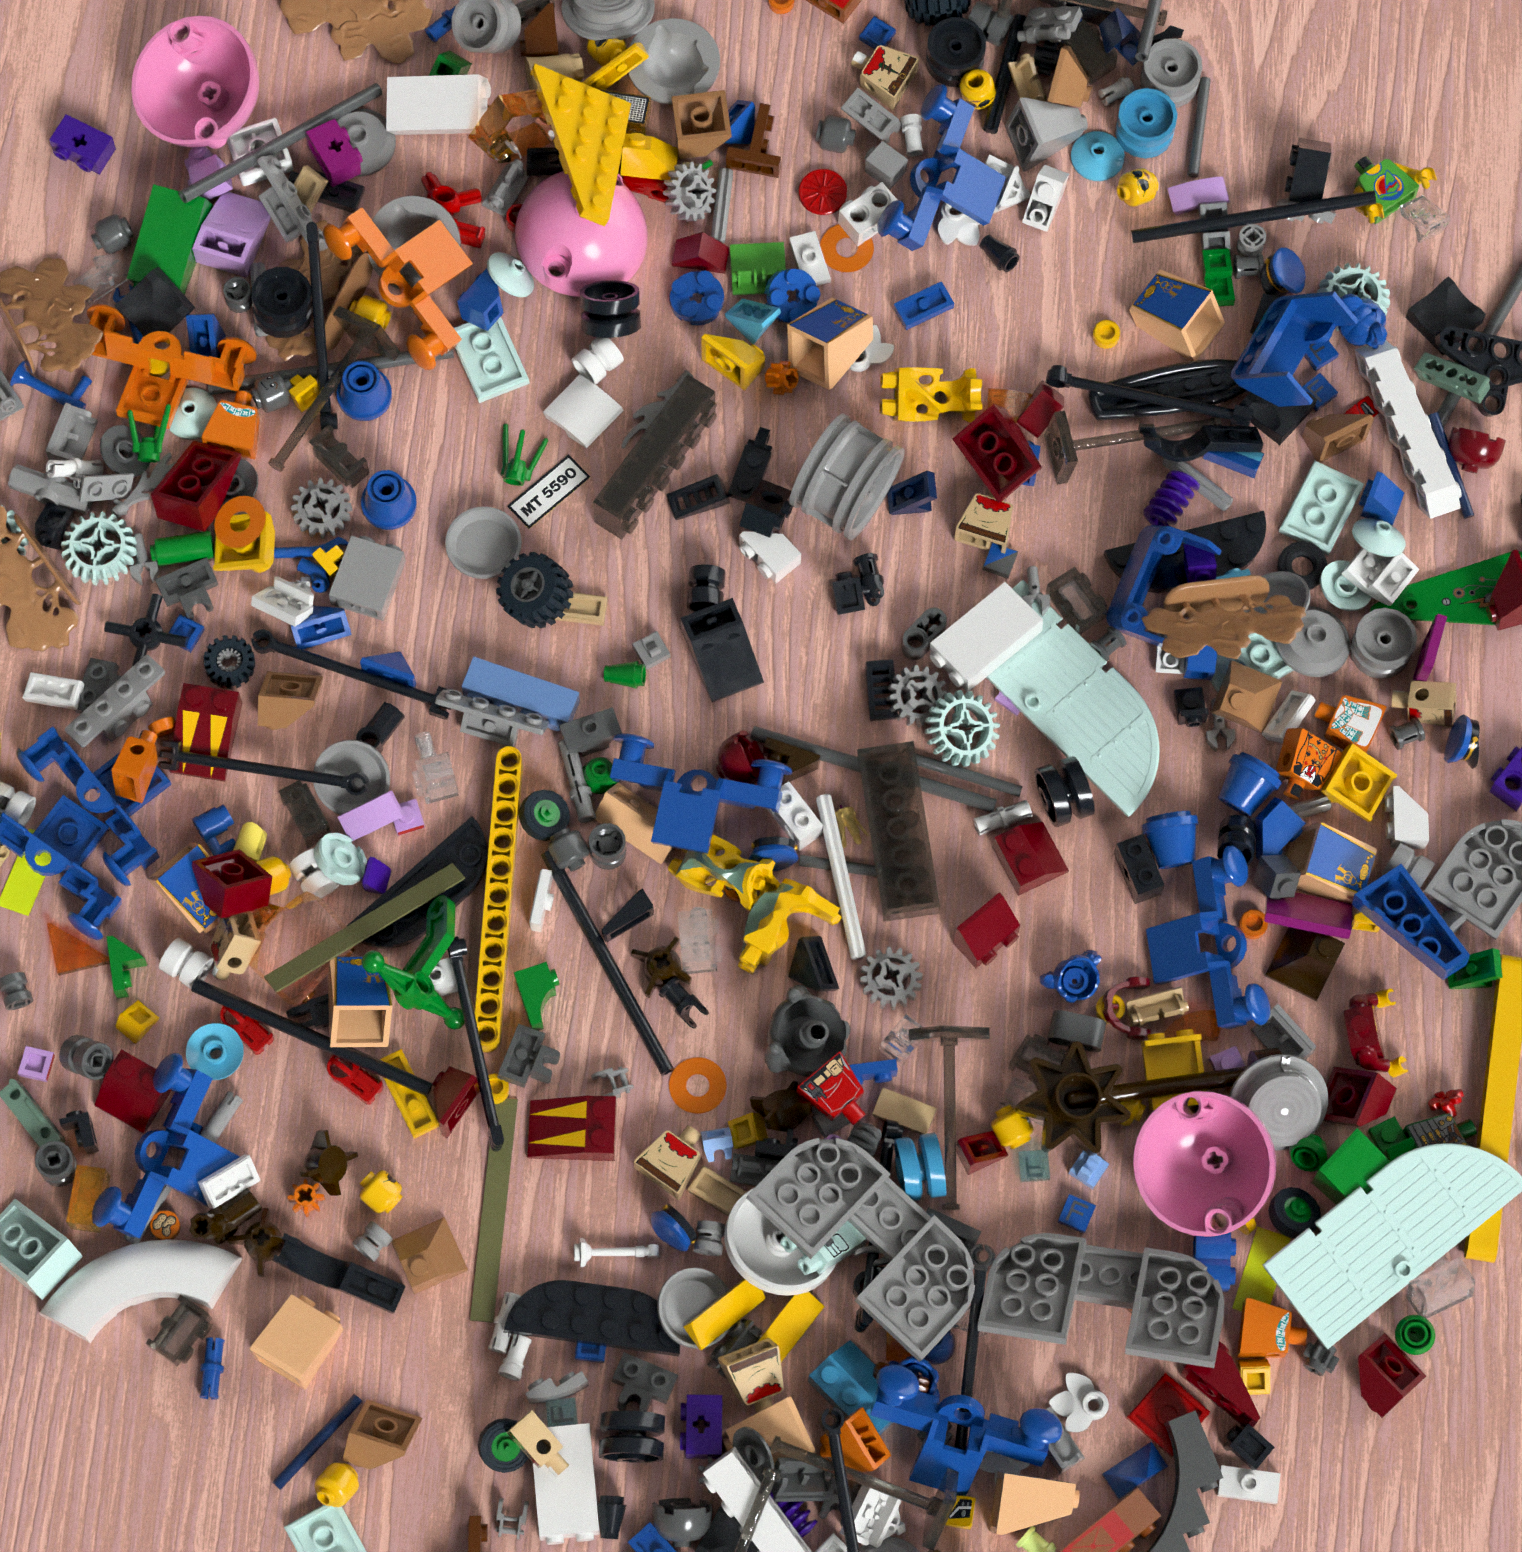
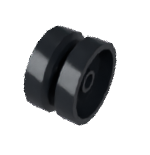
M962 17L947 18L936 24L932 28L927 42L926 66L929 74L943 85L960 87L961 78L965 73L975 69L982 70L986 50V39L982 29L973 21Z
M274 267L264 271L256 278L252 286L253 317L257 326L265 334L276 338H290L303 332L313 318L312 293L308 279L300 271L290 267Z
M616 280L600 281L586 285L580 290V305L584 310L581 313L582 331L587 335L601 338H616L633 334L641 328L640 310L637 309L640 305L639 287L635 284Z
M1075 756L1059 760L1057 770L1050 764L1035 769L1037 789L1046 814L1054 827L1070 823L1072 813L1079 819L1094 814L1095 806L1092 792L1084 770Z
M630 1410L601 1413L600 1431L609 1436L599 1441V1458L626 1463H650L664 1460V1443L659 1439L653 1438L665 1433L664 1415Z

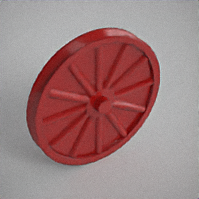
M829 169L811 171L802 179L799 185V199L802 205L808 211L817 215H829L837 212L847 198V185L844 179L838 173Z

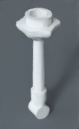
M580 1238L579 1244H574V1261H579L580 1267H584L591 1256H648V1258H658L659 1245L650 1244L647 1247L643 1245L592 1249L584 1238Z

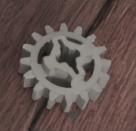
M684 162L683 164L675 165V170L668 172L671 179L664 180L668 190L663 191V195H667L669 198L665 205H672L670 213L672 215L678 214V220L689 222L704 219V213L711 212L709 204L715 203L711 193H715L716 189L711 188L710 185L714 182V178H707L709 170L702 169V164Z
M319 478L316 485L309 480V487L307 489L302 486L299 487L301 495H293L295 505L291 506V510L295 514L293 516L295 524L300 523V531L304 532L309 529L310 537L319 532L321 539H324L325 532H330L332 536H335V528L345 529L342 521H350L351 518L348 512L352 511V505L348 502L350 501L349 494L343 493L344 489L341 484L335 488L332 479L327 484H324L323 479ZM317 502H319L320 505L323 506L326 515H324L323 511L320 510ZM338 512L337 516L333 519L334 514Z
M914 665L911 668V672L906 667L901 671V675L897 674L892 678L896 684L888 686V690L893 692V694L887 697V701L894 702L890 711L897 710L899 712L897 716L898 721L905 717L907 718V726L916 721L917 726L922 727L926 718L933 717L929 709L933 706L937 707L935 701L939 698H944V695L949 693L941 689L946 682H938L936 680L939 675L938 672L930 675L929 667L926 666L920 671L918 665ZM910 679H921L923 682L916 683L914 680L910 681ZM916 692H919L921 694V696L919 697V701L914 698L916 696ZM921 710L923 714L914 713L912 711Z
M887 947L886 954H882L878 949L876 950V959L870 956L867 957L866 962L869 966H862L861 972L867 976L860 977V984L867 985L863 989L864 995L872 994L870 1003L873 1004L879 1000L881 1001V1009L887 1003L890 1004L892 1010H895L896 1003L900 1002L903 1007H906L907 998L913 1001L916 999L914 991L921 990V984L916 981L922 980L923 975L920 972H915L919 969L920 964L919 962L911 963V953L904 957L902 956V948H899L896 953H892L891 947ZM890 961L900 963L901 965L891 963ZM878 966L880 975L872 980V974ZM887 973L891 977H896V985L892 980H886ZM908 977H910V984L908 988L904 990V986L902 983L903 981L907 980ZM881 992L890 993V994H892V996H890V995H885V994H883V993H881Z

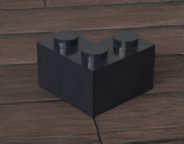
M1298 138L1297 145L1292 144L1289 160L1290 165L1294 169L1292 176H1287L1284 192H1289V201L1306 202L1323 198L1332 153L1331 143Z

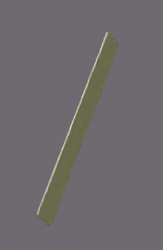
M451 863L265 975V980L276 993L463 881L465 877Z
M506 1098L503 1102L495 1104L499 1125L502 1127L504 1143L498 1152L493 1151L489 1145L470 1321L494 1323L518 1099Z

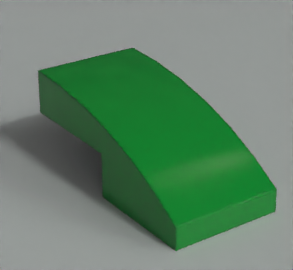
M1229 248L1202 250L1204 287L1213 291L1219 307L1234 306L1233 270Z

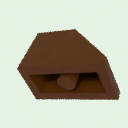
M548 3L524 29L525 40H520L521 57L559 55L554 3Z

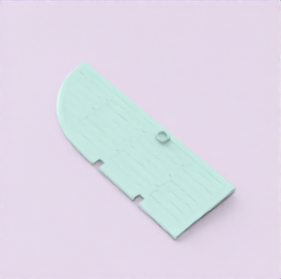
M1024 580L1012 588L1021 598L1029 594V586ZM1034 600L1032 609L1043 619L1042 632L986 678L1006 698L1008 697L1011 703L1066 757L1075 756L1083 768L1086 777L1129 817L1146 798L1158 769L1160 754L1159 737L1151 711L1137 690L1115 668L1112 667L1106 673L1101 669L1107 661L1069 624L1062 629L1057 626L1063 618L1051 606L1045 615L1041 616V605Z
M1442 1143L1413 1149L1395 1158L1369 1178L1366 1183L1372 1191L1368 1194L1359 1186L1318 1219L1315 1224L1321 1232L1316 1236L1310 1228H1307L1262 1264V1266L1325 1349H1329L1521 1193L1522 1176L1502 1159L1472 1146Z

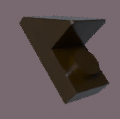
M767 737L763 746V755L767 757V760L786 763L792 769V775L783 776L782 784L788 781L791 782L819 768L820 755L770 737Z

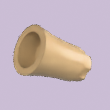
M579 53L525 57L524 60L530 91H537L538 89L534 76H530V71L534 64L574 80L584 78V67Z

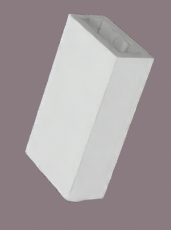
M479 74L387 77L386 131L395 135L487 133V125L490 123V112L487 109V98L491 95L490 83L487 78Z
M1004 582L930 643V659L938 668L943 667L949 673V678L957 687L962 686L968 692L1042 632L1043 619Z
M590 1424L547 1427L562 1444L563 1448L558 1453L569 1466L555 1477L545 1464L537 1468L533 1463L540 1541L546 1540L547 1545L564 1543V1538L576 1537L577 1542L594 1540V1535H600ZM538 1441L536 1449L541 1454L547 1452L548 1447L543 1441Z

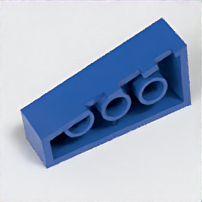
M1402 863L1354 894L1352 905L1442 980H1445L1467 965L1470 954Z

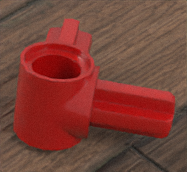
M427 172L421 178V182L428 193L426 198L442 205L452 217L455 213L460 212V207L482 201L478 188L456 192L449 186L441 185L437 176L432 174V172Z

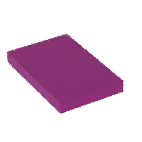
M1441 614L1435 616L1423 641L1412 681H1427L1435 663L1447 616Z
M1295 892L1294 897L1272 899L1266 895L1264 921L1349 939L1352 929V904Z

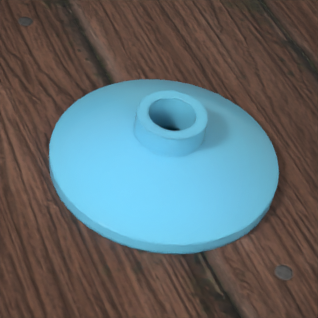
M1093 131L1082 135L1075 141L1071 150V162L1074 169L1088 180L1105 181L1111 179L1119 173L1124 164V149L1114 136L1106 132ZM1094 150H1101L1103 153L1096 154Z
M211 1023L197 1029L187 1042L186 1060L189 1067L213 1078L212 1080H221L229 1077L238 1069L243 1060L244 1047L240 1036L234 1029L224 1024ZM214 1050L221 1051V1056L217 1059L211 1057Z

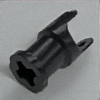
M874 553L862 554L853 560L854 566L858 567L862 592L865 594L866 601L870 606H877L880 603V598L884 596V578L879 574L876 563L878 556Z
M674 977L662 987L658 995L661 998L665 997L675 1007V1013L688 1026L696 1029V1023L689 1017L691 1008L695 1006L704 1015H708L709 1011L694 994L690 995L681 986L678 977Z

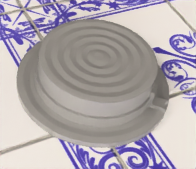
M563 0L561 6L562 16L566 25L579 36L594 41L629 38L642 31L650 23L655 11L654 0Z
M676 18L659 20L647 25L642 31L637 33L630 43V46L634 43H642L649 57L631 70L628 75L637 90L653 101L672 105L671 96L707 92L719 74L720 54L718 46L713 37L694 22Z
M404 196L394 199L384 205L372 220L394 250L438 220L443 223L461 247L460 233L451 214L442 205L426 197ZM368 255L374 270L380 276L385 268H379L372 257ZM410 262L400 270L401 275L411 288L422 279ZM389 284L392 287L400 290V288L396 284Z
M1287 1054L1267 1056L1249 1065L1238 1076L1229 1097L1245 1104L1261 1119L1271 1136L1275 1151L1289 1149L1291 1145L1297 1144L1300 1139L1314 1134L1321 1125L1328 1107L1327 1086L1319 1071L1308 1061Z

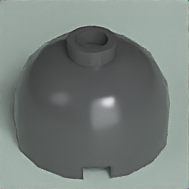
M691 1498L659 1500V1505L653 1502L652 1516L654 1526L661 1537L673 1541V1546L690 1547L691 1541L699 1540L708 1531L712 1520V1503L700 1499V1505L691 1502Z

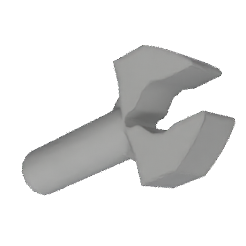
M136 533L132 537H135L137 542L134 545L137 550V562L135 566H130L129 568L132 578L143 586L141 578L143 567L150 571L152 583L155 582L160 572L157 561L151 562L148 560L143 535Z
M1030 566L1027 568L1029 594L1022 596V599L1031 608L1034 600H1036L1041 605V616H1044L1050 607V594L1043 595L1040 592L1038 568Z
M1214 698V699L1211 700V706H1212V707H1213V705H1214V702H1215V699H1216V698ZM1212 713L1214 728L1211 731H1206V742L1214 751H1217L1218 744L1216 738L1221 733V736L1226 740L1227 751L1235 740V729H1228L1225 726L1224 718Z

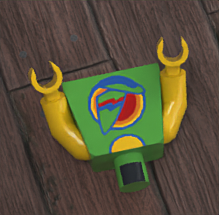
M1364 156L1354 165L1361 176L1357 178L1353 194L1374 190L1376 204L1355 207V210L1368 217L1369 223L1376 225L1413 200L1419 189L1418 184H1422L1424 189H1428L1430 187L1429 180H1437L1434 169L1426 167L1422 170H1417L1393 163L1390 159H1384L1377 165H1374L1367 156Z

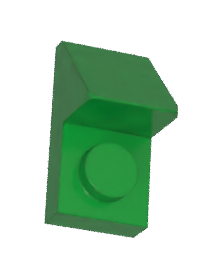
M106 936L114 993L118 999L129 997L128 988L133 987L130 970L125 969L143 967L148 964L142 955L114 936Z
M1491 948L1470 954L1467 965L1448 977L1449 989L1492 987V980L1503 978L1500 950Z
M1395 1116L1368 1130L1376 1147L1390 1162L1400 1155L1416 1149L1413 1138L1407 1139Z

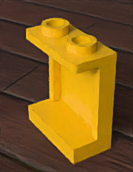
M1193 1029L1176 1031L1177 1037L1165 1038V1033L1147 1035V1041H1140L1145 1079L1152 1080L1204 1072L1200 1040H1202L1201 1034L1194 1035ZM1181 1094L1148 1098L1149 1110H1156L1161 1104ZM1191 1097L1188 1101V1106L1199 1105L1195 1098Z

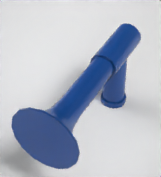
M22 361L11 378L10 386L25 384L56 400V402L63 406L65 403H69L72 406L85 409L86 404L80 401V398L88 386L91 385L92 380L82 375L73 392L69 395L31 375L25 367V361Z

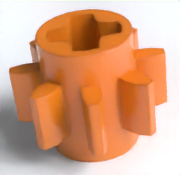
M780 360L779 363L772 362L771 367L767 369L765 373L766 387L773 388V394L784 395V393H792V389L797 386L799 375L797 368H790V361Z
M304 1179L303 1184L300 1186L292 1184L295 1191L294 1195H289L287 1198L290 1202H296L292 1208L294 1213L301 1209L304 1211L305 1216L309 1217L310 1211L314 1209L318 1212L321 1211L318 1202L325 1200L324 1194H316L320 1189L319 1183L311 1186L307 1179ZM301 1195H311L312 1200L310 1202L302 1201Z

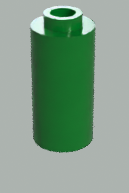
M211 531L155 538V544L150 545L152 561H157L159 566L199 561L204 558H215Z

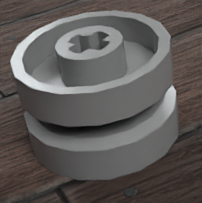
M460 0L455 6L452 15V31L455 40L460 46L470 52L503 53L511 49L517 41L521 31V17L518 8L511 0Z
M1176 38L1164 39L1154 43L1150 49L1148 60L1143 62L1140 77L1141 89L1149 88L1163 92L1170 97L1176 108L1189 103L1197 92L1202 73V59L1196 48L1188 42Z
M1389 608L1372 610L1363 616L1353 634L1350 645L1352 661L1360 671L1369 677L1378 679L1394 677L1404 670L1415 650L1417 642L1415 626L1406 615L1398 610Z

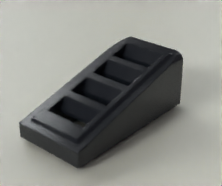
M718 474L666 494L675 520L730 503L724 483ZM715 487L718 496L713 497L710 488ZM704 490L707 498L706 501H702L700 491ZM690 494L694 495L695 501L697 503L694 506H692L689 498ZM683 497L686 509L681 510L678 498Z
M890 659L865 662L870 721L897 719V710L892 712L890 709L875 710V706L891 705L892 707L894 702L887 701V698H874V695H892L893 692L888 690V686L873 687V683L889 682V685L895 684L892 679L895 676L894 661ZM875 673H888L882 675H872Z
M643 889L639 890L603 927L602 938L605 942L611 941L654 915V906Z

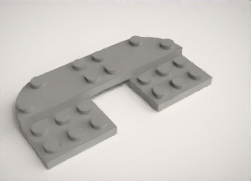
M1501 819L1499 821L1482 823L1468 831L1457 842L1424 890V893L1451 911L1464 914L1466 921L1495 940L1522 902V822L1516 820Z
M819 1138L798 1145L769 1172L746 1198L810 1259L847 1221L851 1223L890 1260V1263L854 1301L920 1362L964 1315L972 1301L975 1290L974 1265L968 1250L962 1241L935 1215L930 1217L889 1178L891 1174L863 1148L839 1138H835V1140H819Z
M1040 1233L1020 1238V1243L1009 1249L1005 1247L995 1258L990 1268L978 1320V1331L1066 1345L1075 1300L1132 1309L1125 1354L1209 1368L1215 1367L1224 1319L1223 1291L1218 1280H1215L1207 1272V1267L1188 1255L1144 1247L1143 1253L1086 1245V1238Z

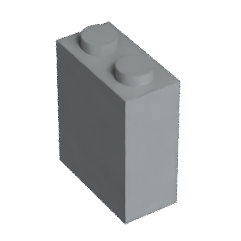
M351 536L329 593L331 605L384 621L406 563L404 552L392 544H386V546L377 544L373 539L366 536H360L359 538Z

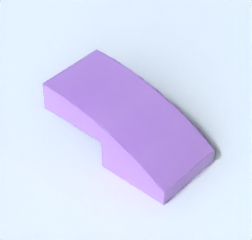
M1223 176L1190 181L1167 188L1172 209L1176 216L1198 209V203L1230 202Z
M390 790L358 807L342 813L337 818L346 835L354 841L403 817L404 813L393 791Z

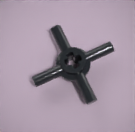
M152 594L146 617L136 620L132 626L110 621L105 623V632L128 636L132 644L137 648L131 668L147 655V651L156 649L160 643L184 648L188 645V637L163 632L161 625L156 621L163 598L159 594Z

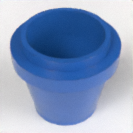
M366 361L354 362L345 369L343 377L338 384V404L341 410L352 419L359 421L376 419L383 415L391 404L392 390L390 382L373 364ZM358 381H367V384L363 386L357 384Z
M382 470L375 473L369 479L362 493L361 507L365 518L370 524L379 529L394 530L406 525L413 518L417 508V499L412 486L402 479L399 474L390 470ZM384 489L392 490L390 495H383L382 491Z
M1241 752L1239 755L1233 754L1229 760L1230 767L1218 799L1238 813L1251 817L1273 791H1278L1282 782L1278 779L1280 774L1272 767L1252 755Z
M1177 811L1146 818V823L1141 825L1142 834L1146 835L1158 869L1186 866L1196 860V826L1199 825L1197 815H1191V811Z

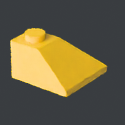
M625 133L620 175L670 180L668 172L675 170L678 160V148L652 136H645L641 133Z
M704 334L701 337L702 361L744 391L765 367L764 353L754 344L749 345L743 340Z

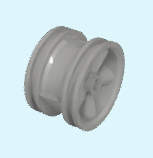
M842 413L830 423L808 455L792 488L789 503L795 508L801 506V511L806 515H812L832 527V530L837 533L844 531V537L853 540L867 526L885 499L899 472L905 450L899 445L893 448L892 441L887 438L883 439L863 427L856 420L850 422V417Z

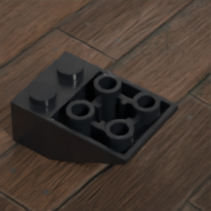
M733 598L680 617L681 631L711 702L764 683L746 629Z

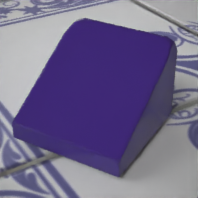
M369 857L362 878L363 889L366 892L379 895L385 893L391 869L376 858Z

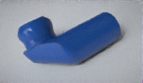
M301 558L297 571L310 576L311 587L315 592L323 593L327 591L330 581L325 569L319 564Z

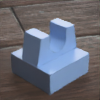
M729 1127L701 1132L702 1145L708 1162L714 1161V1152L718 1149L724 1151L725 1159H732L733 1143Z
M1083 1150L1068 1174L1093 1190L1108 1168L1109 1163L1097 1154L1089 1156Z

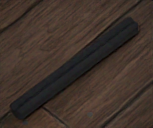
M1015 14L1013 17L995 83V99L989 105L983 130L986 133L996 134L998 132L1012 80L1008 63L1017 61L1022 43L1018 41L1017 35L1019 31H1025L1023 28L1027 18L1025 15Z

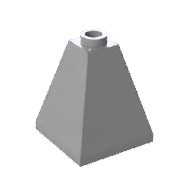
M1023 97L1019 98L1005 124V129L1024 172L1081 137L1083 131L1087 129L1088 124L1085 115L1080 114L1078 108Z

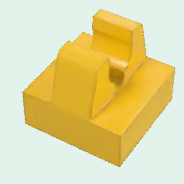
M297 374L289 380L293 386L289 393L295 406L301 412L319 400L318 383L311 375L303 379Z
M336 545L327 553L320 547L312 555L325 571L334 578L339 569L336 564L342 560L344 552Z

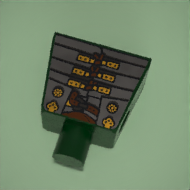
M1450 1113L1408 1124L1403 1129L1407 1139L1413 1138L1416 1148L1442 1143L1467 1145L1465 1140L1477 1134L1476 1127L1471 1119L1456 1124Z

